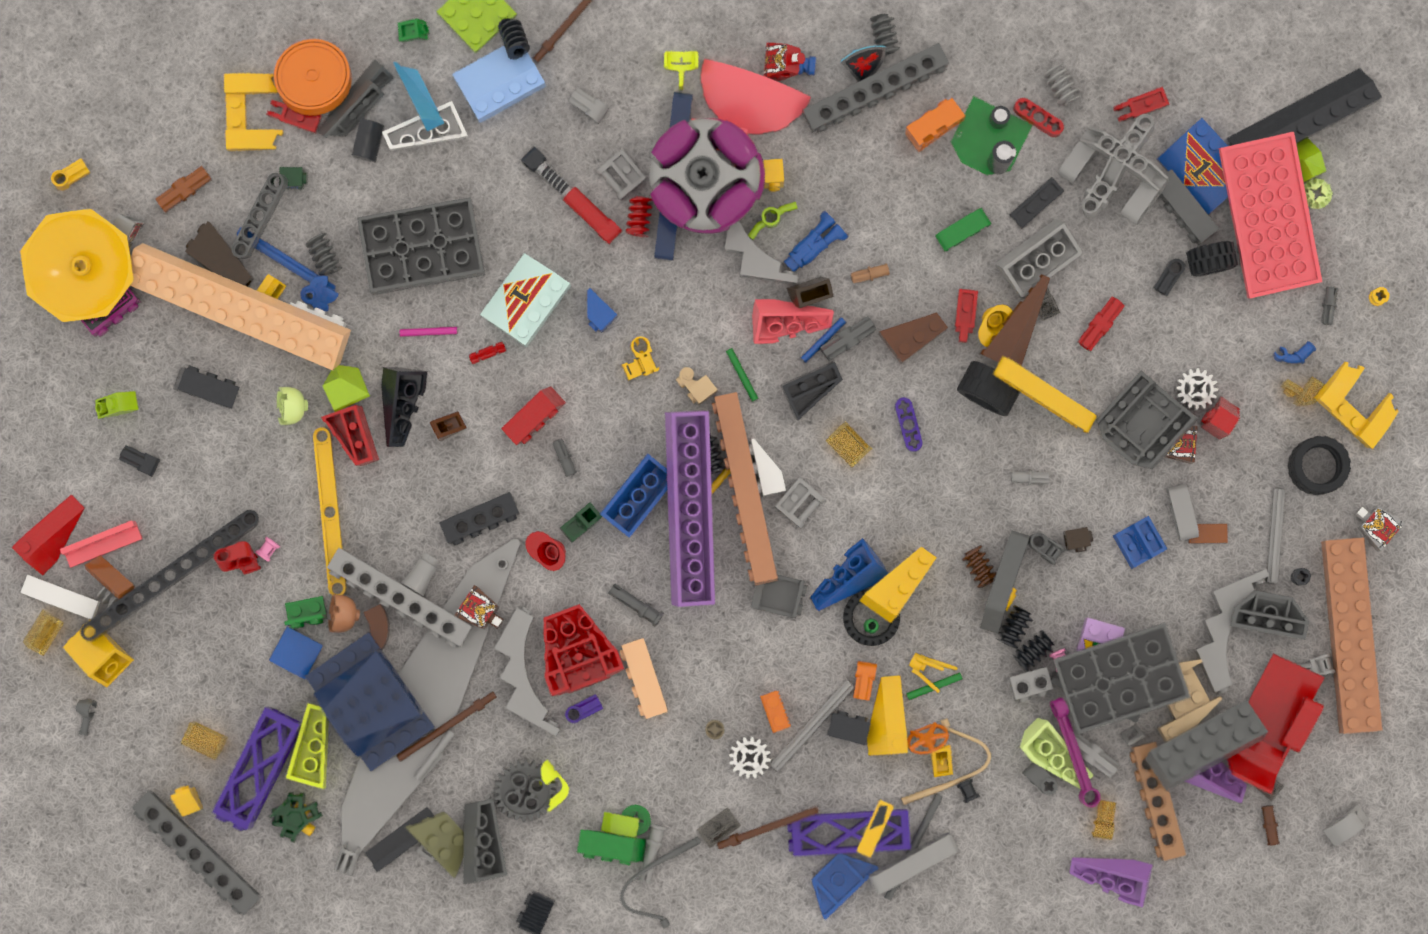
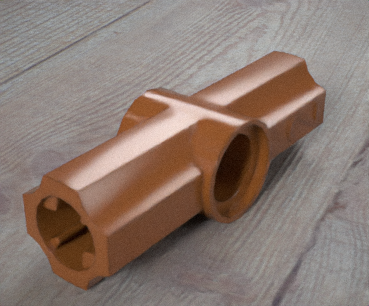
M200 166L188 176L176 180L170 189L162 193L155 200L166 213L180 202L187 201L186 198L189 196H194L198 189L212 179L203 166Z

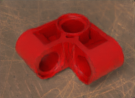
M246 541L220 548L214 554V560L223 572L240 569L246 575L261 570V566L258 565L256 560L258 558L256 553H254L252 547Z

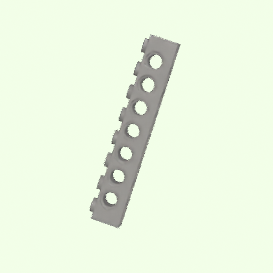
M338 548L327 566L331 570L329 574L338 579L341 576L347 579L346 584L355 589L359 586L364 589L362 593L370 598L376 596L381 599L379 603L387 608L393 606L397 609L395 613L404 618L408 615L414 619L412 623L421 628L425 625L430 628L429 633L437 638L442 635L447 638L445 642L454 648L457 645L462 646L473 628L471 625L341 548ZM348 564L354 566V572L351 575H347L344 571L345 566ZM364 574H369L371 577V581L367 585L361 582V577ZM380 584H386L388 588L387 592L383 595L379 594L377 590ZM396 594H403L404 601L402 604L394 602ZM415 603L421 606L418 614H413L410 610L411 606ZM431 613L437 615V622L434 624H429L427 621V617ZM447 623H452L454 626V631L451 634L444 632V626Z

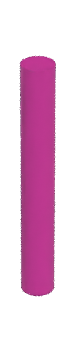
M457 326L400 329L399 333L400 337L457 334Z

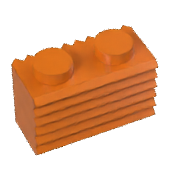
M779 691L760 696L773 733L791 726V724H788L789 720H787V713L783 709V702L779 698Z

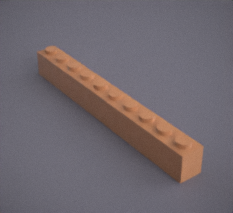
M737 392L714 397L715 402L712 403L714 414H718L719 421H716L718 433L722 432L723 439L720 440L722 451L726 450L727 458H724L726 470L730 469L731 476L728 477L730 488L734 487L735 495H732L734 507L738 506L739 510L736 518L738 525H742L743 528L740 537L742 544L746 543L747 547L744 555L746 563L750 562L751 570H748L750 581H754L755 586L778 581Z

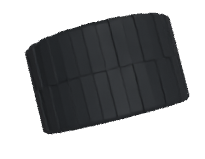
M971 361L957 387V391L970 401L1001 416H1008L1020 392L994 376V368L978 361Z
M1329 436L1309 438L1299 443L1292 450L1288 462L1289 477H1291L1293 484L1299 490L1307 494L1323 495L1333 492L1341 487L1349 477L1348 475L1351 471L1349 453L1342 443ZM1313 448H1324L1335 459V475L1326 483H1314L1304 474L1302 468L1303 457Z

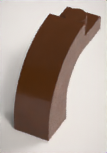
M379 604L363 613L369 623L370 634L383 651L389 638L390 624L384 606Z

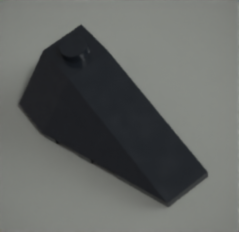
M383 367L381 390L387 447H404L412 427L409 421L413 412L417 413L419 409L418 406H415L418 396H423L426 390L428 371L400 367Z

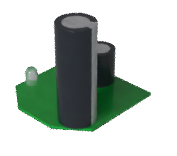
M973 96L965 112V120L959 124L951 144L961 163L985 175L1003 174L1011 171L1033 125L1010 114V111L1005 106L995 107Z

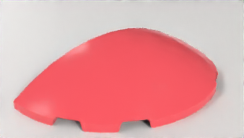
M704 59L701 83L707 105L717 115L718 119L727 120L740 128L748 129V134L776 132L789 126L792 121L802 114L803 109L807 107L811 99L810 96L754 72Z

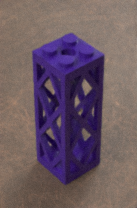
M272 707L264 708L212 813L216 814V819L225 823L230 821L234 823L233 827L240 831L253 828L297 741L302 722ZM270 718L277 721L266 728ZM287 727H289V728L292 729L291 732H290V734H289V736H288V738H287ZM277 730L279 752L263 761L261 739ZM253 753L254 767L242 774ZM275 762L265 782L264 768ZM254 775L256 797L240 807L239 784ZM252 807L249 815L243 813L244 811Z
M907 809L892 810L890 816H899V826L888 820L886 824L895 830L880 839L873 852L911 849L909 813ZM875 811L816 814L787 825V831L792 835V839L788 840L789 852H793V856L859 853L857 852L858 846H836L850 836L861 841L863 836L856 832L869 824ZM864 818L850 829L833 821L834 819ZM801 821H814L802 830ZM824 822L844 832L826 846L805 836ZM900 834V843L886 844ZM802 840L817 848L803 849Z

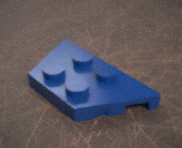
M837 854L811 879L823 919L826 920L869 879L868 876L879 868L876 865L845 854Z

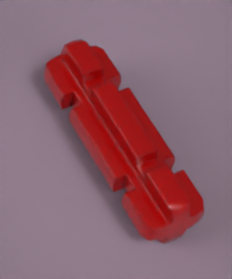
M503 342L496 343L495 346L491 345L481 349L478 353L469 354V359L472 364L478 363L481 359L483 361L495 356L496 353L505 352V345Z

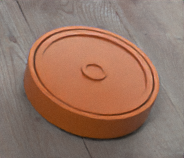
M307 39L291 45L281 54L274 69V83L280 98L290 109L304 115H320L332 111L345 100L351 88L352 73L347 58L337 46L325 40Z

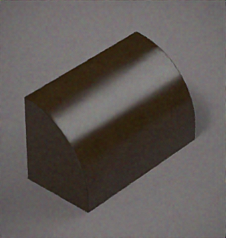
M818 277L787 288L791 301L798 308L834 297L830 279Z

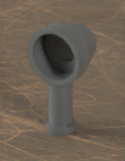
M84 699L77 702L76 712L83 716L81 729L79 730L80 735L88 736L90 720L95 713H89L91 705L95 708L97 707L96 700Z

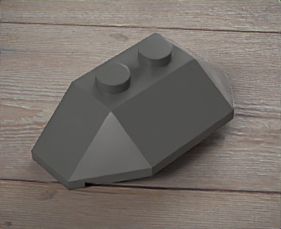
M1255 590L1234 607L1230 626L1306 640L1310 621L1293 597Z

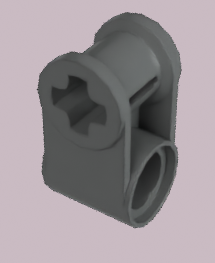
M1042 533L1032 534L1028 541L1029 547L1052 565H1056L1057 558L1066 550L1063 546ZM1036 536L1042 539L1040 547H1036L1033 543V539Z
M1034 762L1022 772L1042 793L1052 795L1057 791L1058 785L1055 779L1046 769ZM1045 782H1053L1052 791L1044 790L1046 787Z

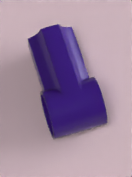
M594 694L570 706L565 712V718L570 723H578L602 710L603 707L597 695ZM576 709L579 712L577 720L569 718L568 712L570 710Z

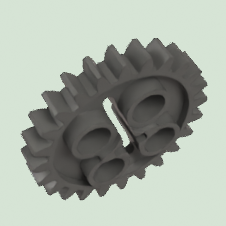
M527 759L524 760V764L517 760L516 766L510 762L509 770L503 767L504 774L498 773V777L501 780L494 781L499 786L493 788V791L498 793L494 795V799L499 800L497 807L503 806L501 812L505 813L508 811V818L514 815L515 821L519 817H522L523 822H525L526 817L533 821V815L540 818V812L546 814L545 807H550L549 801L553 797L551 794L557 793L555 788H551L556 785L555 781H551L547 785L543 782L541 777L542 763L535 766V760L531 764H528ZM521 775L524 779L521 782H515L513 780L514 777ZM531 775L527 784L528 791H525L522 806H519L522 799V790L526 787L527 777ZM534 781L542 782L540 787L532 786ZM512 793L518 795L515 800H509L508 796ZM529 799L536 800V803L533 806H529L526 804L527 800Z

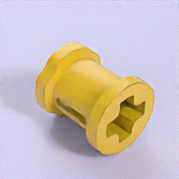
M1378 287L1370 292L1369 301L1374 306H1380L1388 301L1390 294L1386 288ZM1380 293V296L1383 298L1378 300V296L1375 295Z

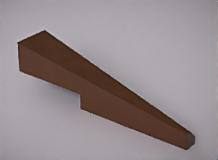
M1043 274L1039 276L1041 278L1034 288L1031 287L1028 290V296L1014 308L1002 324L1004 327L997 336L993 335L991 338L992 342L986 349L981 351V355L1000 362L1002 357H1006L1022 366L1050 281L1049 277Z

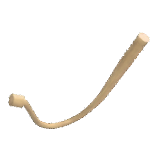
M948 718L941 720L942 726L946 727L949 732L981 745L987 753V760L980 769L968 775L901 798L903 805L943 791L979 774L987 768L991 761L989 748L982 741L949 728Z

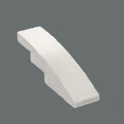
M27 575L20 592L89 619L95 617L100 602L30 575Z

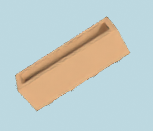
M644 638L621 645L622 650L619 651L622 661H627L629 667L625 669L628 679H633L635 685L631 687L634 697H639L641 705H638L640 715H645L647 719L668 712Z

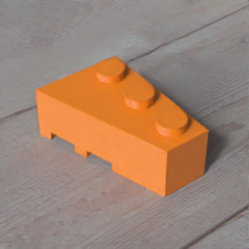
M953 98L949 100L944 99L937 105V108L927 111L921 118L913 121L906 127L905 135L918 153L965 120V114Z

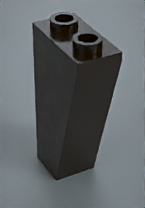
M209 221L206 224L203 223L197 230L198 235L195 239L192 238L187 243L185 252L213 273L248 287L254 278L241 261L233 255L232 249Z

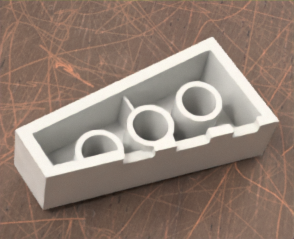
M452 101L437 107L444 124L427 131L420 117L417 116L382 132L391 151L468 138V135Z

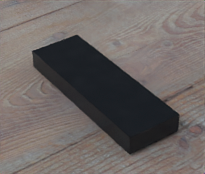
M1051 177L1010 213L1009 216L1022 229L1064 192V189Z

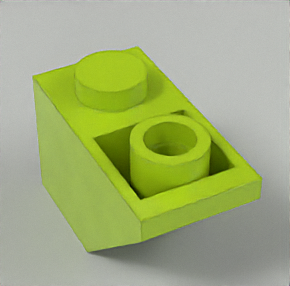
M135 391L116 392L95 400V410L98 419L128 414L139 410Z

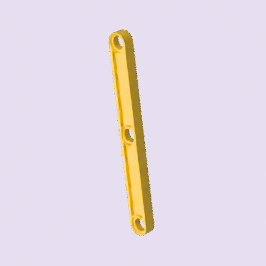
M320 427L313 433L328 590L334 596L335 593L332 587L335 583H340L343 586V591L339 595H344L347 589L346 579L342 576L339 579L329 574L331 570L327 568L338 548L343 550L332 439L329 430ZM320 431H325L328 435L327 439L323 442L317 439V434ZM327 507L335 509V515L331 518L325 516V509Z

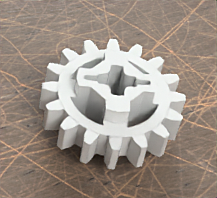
M1197 368L1195 373H1193L1190 369L1188 370V375L1185 373L1181 375L1183 380H1177V383L1180 384L1179 387L1175 388V390L1180 391L1177 398L1182 397L1181 404L1188 403V409L1191 406H1194V410H1198L1199 406L1205 409V403L1210 406L1212 404L1210 399H1216L1217 397L1213 394V392L1218 391V388L1213 386L1217 381H1211L1213 375L1207 376V370L1200 373L1199 368ZM1192 377H1200L1202 378V380L1196 381L1194 378L1192 379ZM1185 384L1188 386L1187 394H1185ZM1203 384L1199 389L1200 392L1191 395L1196 386ZM1207 384L1209 386V394L1206 392ZM1192 398H1199V399L1202 400V401H1201V402H1195V401H1192L1191 399H1192Z
M744 737L743 743L736 741L738 747H731L735 752L734 754H729L734 759L730 762V764H735L733 771L739 770L740 777L745 773L747 779H749L750 774L757 778V772L763 775L762 768L768 769L769 767L765 763L771 761V759L766 758V755L770 754V751L764 750L767 745L761 746V740L758 739L757 742H754L753 737L750 738V741H747ZM745 745H755L757 748L748 750ZM740 750L742 752V760L737 762V753ZM757 752L753 757L755 760L753 763L748 761L742 764L747 758L746 753L752 754ZM762 753L763 761L760 765L757 761L758 755ZM748 765L752 766L755 770L747 771L743 767Z

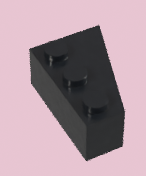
M832 361L781 384V388L795 419L798 421L843 379L836 363Z
M190 365L188 368H180L173 387L174 390H179L229 409L233 408L240 388L235 386V381L226 378L224 381L217 379L218 375L207 372L206 375L199 373V368Z

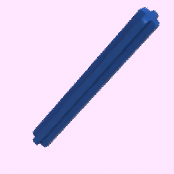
M247 232L249 238L254 236L252 232ZM260 238L256 249L308 282H311L314 277L320 276ZM328 281L326 287L335 291L336 286Z

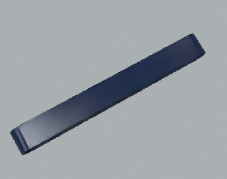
M674 92L670 127L683 120L690 121L693 94ZM659 212L654 259L673 261L677 225L666 219L661 212Z

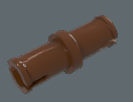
M1273 805L1261 807L1264 820L1262 825L1266 831L1268 846L1280 844L1277 832L1278 822L1275 820Z

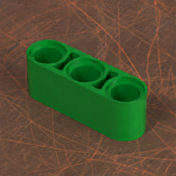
M981 207L940 231L935 237L944 252H947L949 248L957 246L969 236L972 237L984 227H989L992 223Z

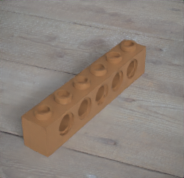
M1150 742L1131 747L1132 752H1129L1131 762L1136 764L1137 770L1134 771L1136 781L1141 783L1140 797L1142 801H1146L1147 808L1144 811L1147 820H1151L1152 827L1149 830L1152 839H1156L1157 846H1154L1157 858L1160 857L1162 861L1185 856L1186 852L1169 790L1166 791L1151 767L1149 769L1142 767V761L1147 757L1149 751L1157 747L1156 742ZM1150 777L1156 780V785L1153 788L1147 786V780ZM1155 796H1159L1161 799V804L1158 807H1154L1152 804V799ZM1160 815L1166 817V823L1162 826L1157 823V818ZM1165 834L1171 836V842L1167 845L1162 842V837Z

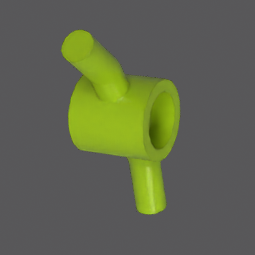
M788 203L777 209L774 207L765 208L762 212L761 220L754 225L748 237L754 240L763 227H776L780 222V215L798 209L797 203ZM767 213L775 214L777 220L769 223L766 221L765 215Z

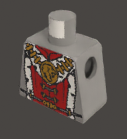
M118 213L113 225L127 235L130 249L144 223L129 214Z
M1361 506L1355 513L1363 521L1358 530L1377 552L1382 551L1405 524L1379 507L1369 512L1364 506Z

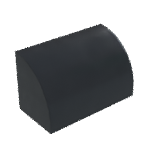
M360 118L352 151L354 158L376 163L384 125Z

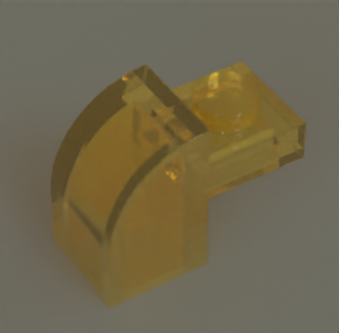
M1312 376L1307 380L1303 388L1289 379L1283 382L1281 388L1284 389L1283 392L1289 397H1296L1293 402L1294 405L1306 407L1317 402L1314 397L1325 384Z

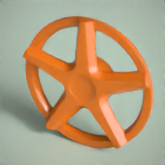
M936 722L914 731L911 730L907 738L908 749L915 754L933 753L947 743L949 732L946 727ZM930 728L928 732L920 733V731ZM936 728H939L945 732L934 734ZM914 736L919 738L917 742L910 745L911 740ZM945 738L941 745L934 748L936 739ZM922 745L923 747H928L929 751H916L914 749Z

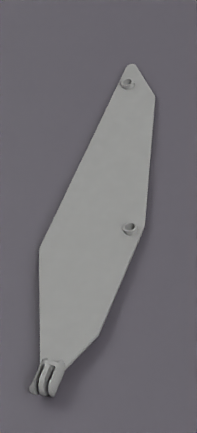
M513 539L472 565L443 609L455 615L474 585L479 587L498 605L517 555L520 541ZM501 561H505L506 563L505 567L500 568L499 563ZM466 622L473 628L462 646L457 645L455 648L445 642L447 638L442 635L437 638L429 633L430 628L428 629L398 674L435 728L405 749L458 714L491 624H488L484 630ZM447 623L444 626V632L451 634L454 631V626L452 623ZM447 731L400 762L397 756L394 755L371 772L360 757L342 805V848L334 870L338 871L342 863L340 872L345 874L353 856L347 873L349 876H352L360 853L441 760L444 749L420 781L414 777L415 773Z

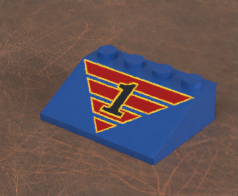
M1201 118L1159 156L1157 160L1167 171L1171 169L1209 215L1228 198L1218 149L1228 145Z

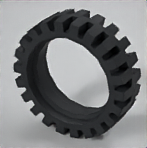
M866 589L856 593L849 599L844 608L843 622L847 633L853 640L862 645L877 646L886 643L895 635L900 624V612L881 635L873 637L860 633L853 622V611L860 603L863 595L870 590Z

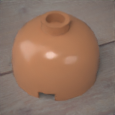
M339 594L332 595L329 607V614H331V620H328L329 632L341 633L349 631L354 626L355 621H359L360 610L356 609V604L350 597Z

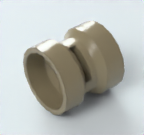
M718 720L710 721L705 729L707 736L711 739L721 738L725 730L724 725Z

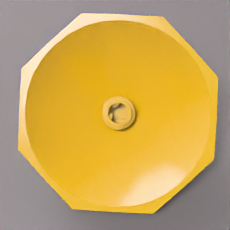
M92 209L46 215L20 250L27 296L62 322L108 316L134 281L127 235Z

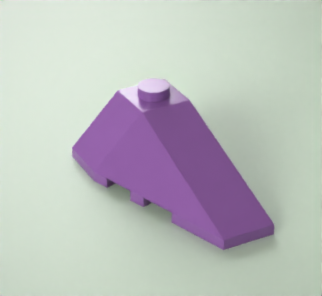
M1222 762L1185 781L1238 803H1242L1247 788L1244 781L1233 776L1230 769Z
M1072 858L1070 874L1088 884H1094L1095 882L1103 887L1102 891L1107 894L1110 890L1119 894L1118 899L1122 902L1143 907L1153 865L1130 859Z

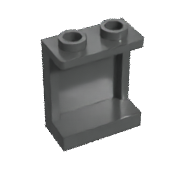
M777 574L778 581L756 585L751 608L795 619L797 615L801 616L803 604H800L801 596L805 597L807 585H804L805 580Z

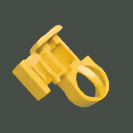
M642 336L633 339L630 349L635 356L634 362L621 365L628 381L640 375L647 376L659 370V367L656 368L650 355L652 349L648 339ZM639 339L644 340L647 344L646 351H639L640 353L635 351L634 342L638 346L640 344Z

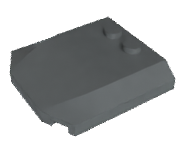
M1142 370L1096 419L1103 439L1132 465L1152 470L1198 420L1196 416L1164 391Z

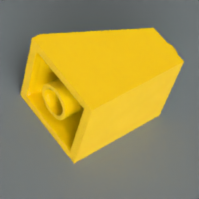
M87 628L85 630L86 637L94 636V628ZM79 630L63 646L65 651L90 678L105 687H108L134 661L107 633L96 641L88 642L82 638Z

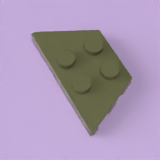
M443 811L432 818L423 819L418 824L406 826L405 828L455 878L464 857V831L450 816Z

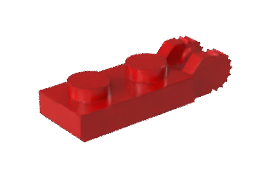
M1160 87L1128 99L1127 102L1116 105L1113 108L1114 111H1121L1129 106L1131 113L1117 118L1119 122L1164 108L1170 104L1164 88Z
M271 100L270 104L272 106L282 108L283 110L281 115L273 111H267V116L316 134L322 115L300 114L290 109L284 103Z

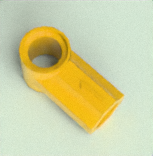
M82 158L64 169L53 172L51 181L58 190L64 191L71 184L90 174V171ZM59 177H66L64 183L57 184Z

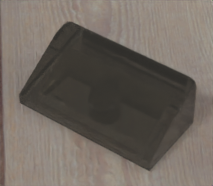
M726 808L699 827L697 831L708 847L711 848L741 825L731 810Z

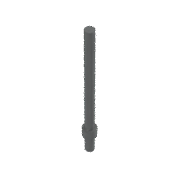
M936 793L911 842V849L907 850L906 854L918 848L943 796ZM901 884L888 890L884 898L891 901Z

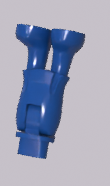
M823 211L820 215L819 224L813 230L811 229L810 233L794 246L784 263L793 272L799 267L802 269L803 266L811 263L824 249L828 248V245L837 239L844 241L848 238V235L836 224L822 238L821 234L836 223L826 211Z

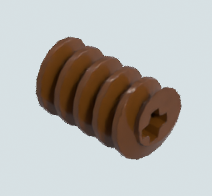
M982 545L966 552L965 557L962 559V561H969L966 568H973L970 575H977L974 578V582H981L977 588H983L994 582V577L997 572H990L994 567L993 565H986L990 561L989 558L983 559L986 552H979Z

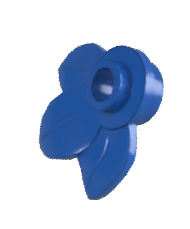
M322 275L314 277L310 285L305 286L301 290L300 296L303 302L311 304L314 309L318 308L326 312L329 311L328 303L336 300L339 294L333 289L326 287L328 276ZM307 293H311L313 297H307Z

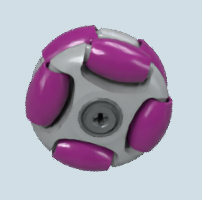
M701 118L690 120L689 122L686 120L680 121L662 134L652 149L651 153L654 157L651 159L649 169V181L652 189L650 195L662 215L678 227L701 234H714L729 230L730 226L740 221L750 212L755 205V201L760 200L765 184V167L762 155L758 153L751 138L740 127L730 121L716 118Z

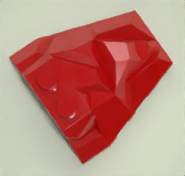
M580 604L543 618L545 680L552 697L567 692H576L607 680L612 675L624 670L618 650L610 643Z

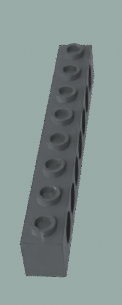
M937 43L803 109L802 113L812 133L815 131L821 133L828 129L827 125L834 123L837 125L845 120L844 117L850 114L852 117L862 112L861 109L866 106L868 108L879 104L878 100L884 97L888 100L896 95L895 92L901 89L903 92L913 87L912 84L917 81L919 83L930 79L929 75L933 73L939 75L945 72L949 61L940 43ZM930 61L932 67L929 69L924 68L922 63ZM907 69H912L915 71L916 75L913 77H909L906 75L905 71ZM895 77L899 83L891 85L888 79ZM873 86H879L882 91L878 94H875L872 92L871 88ZM862 94L865 100L857 102L854 96ZM840 102H844L848 108L840 110L837 105ZM828 111L831 116L828 119H824L820 113Z
M152 790L147 791L132 807L135 810L134 815L141 821L144 819L149 824L147 827L154 834L159 833L163 837L162 842L169 848L172 846L177 851L175 854L184 861L186 859L191 864L189 866L191 870L196 874L200 873L204 877L203 881L212 888L214 886L219 891L217 894L224 901L228 900L232 903L231 908L239 915L241 913L243 915L247 914L262 898L246 880ZM152 808L158 810L159 815L156 819L150 816ZM167 821L173 826L171 832H166L164 829V824ZM180 835L186 837L187 841L184 846L178 843ZM194 848L200 851L198 859L192 857V850ZM207 862H212L214 864L213 872H208L206 870L205 866ZM221 875H225L228 878L226 886L221 885L219 881ZM236 888L242 891L241 899H236L233 895Z

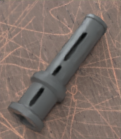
M614 584L608 592L609 595L636 611L640 618H645L651 622L654 627H656L664 615L663 612H658L652 608L650 603H643L617 584Z

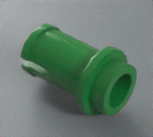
M866 620L864 630L869 634L877 632L879 629L877 620ZM870 622L875 624L873 630H870L868 626Z

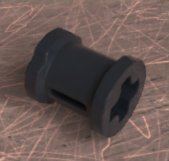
M1306 568L1295 569L1291 574V581L1297 586L1310 582L1311 574ZM1300 573L1305 576L1302 582L1301 579H1297V575Z
M972 779L957 785V788H960L964 797V803L980 797L979 793H976Z

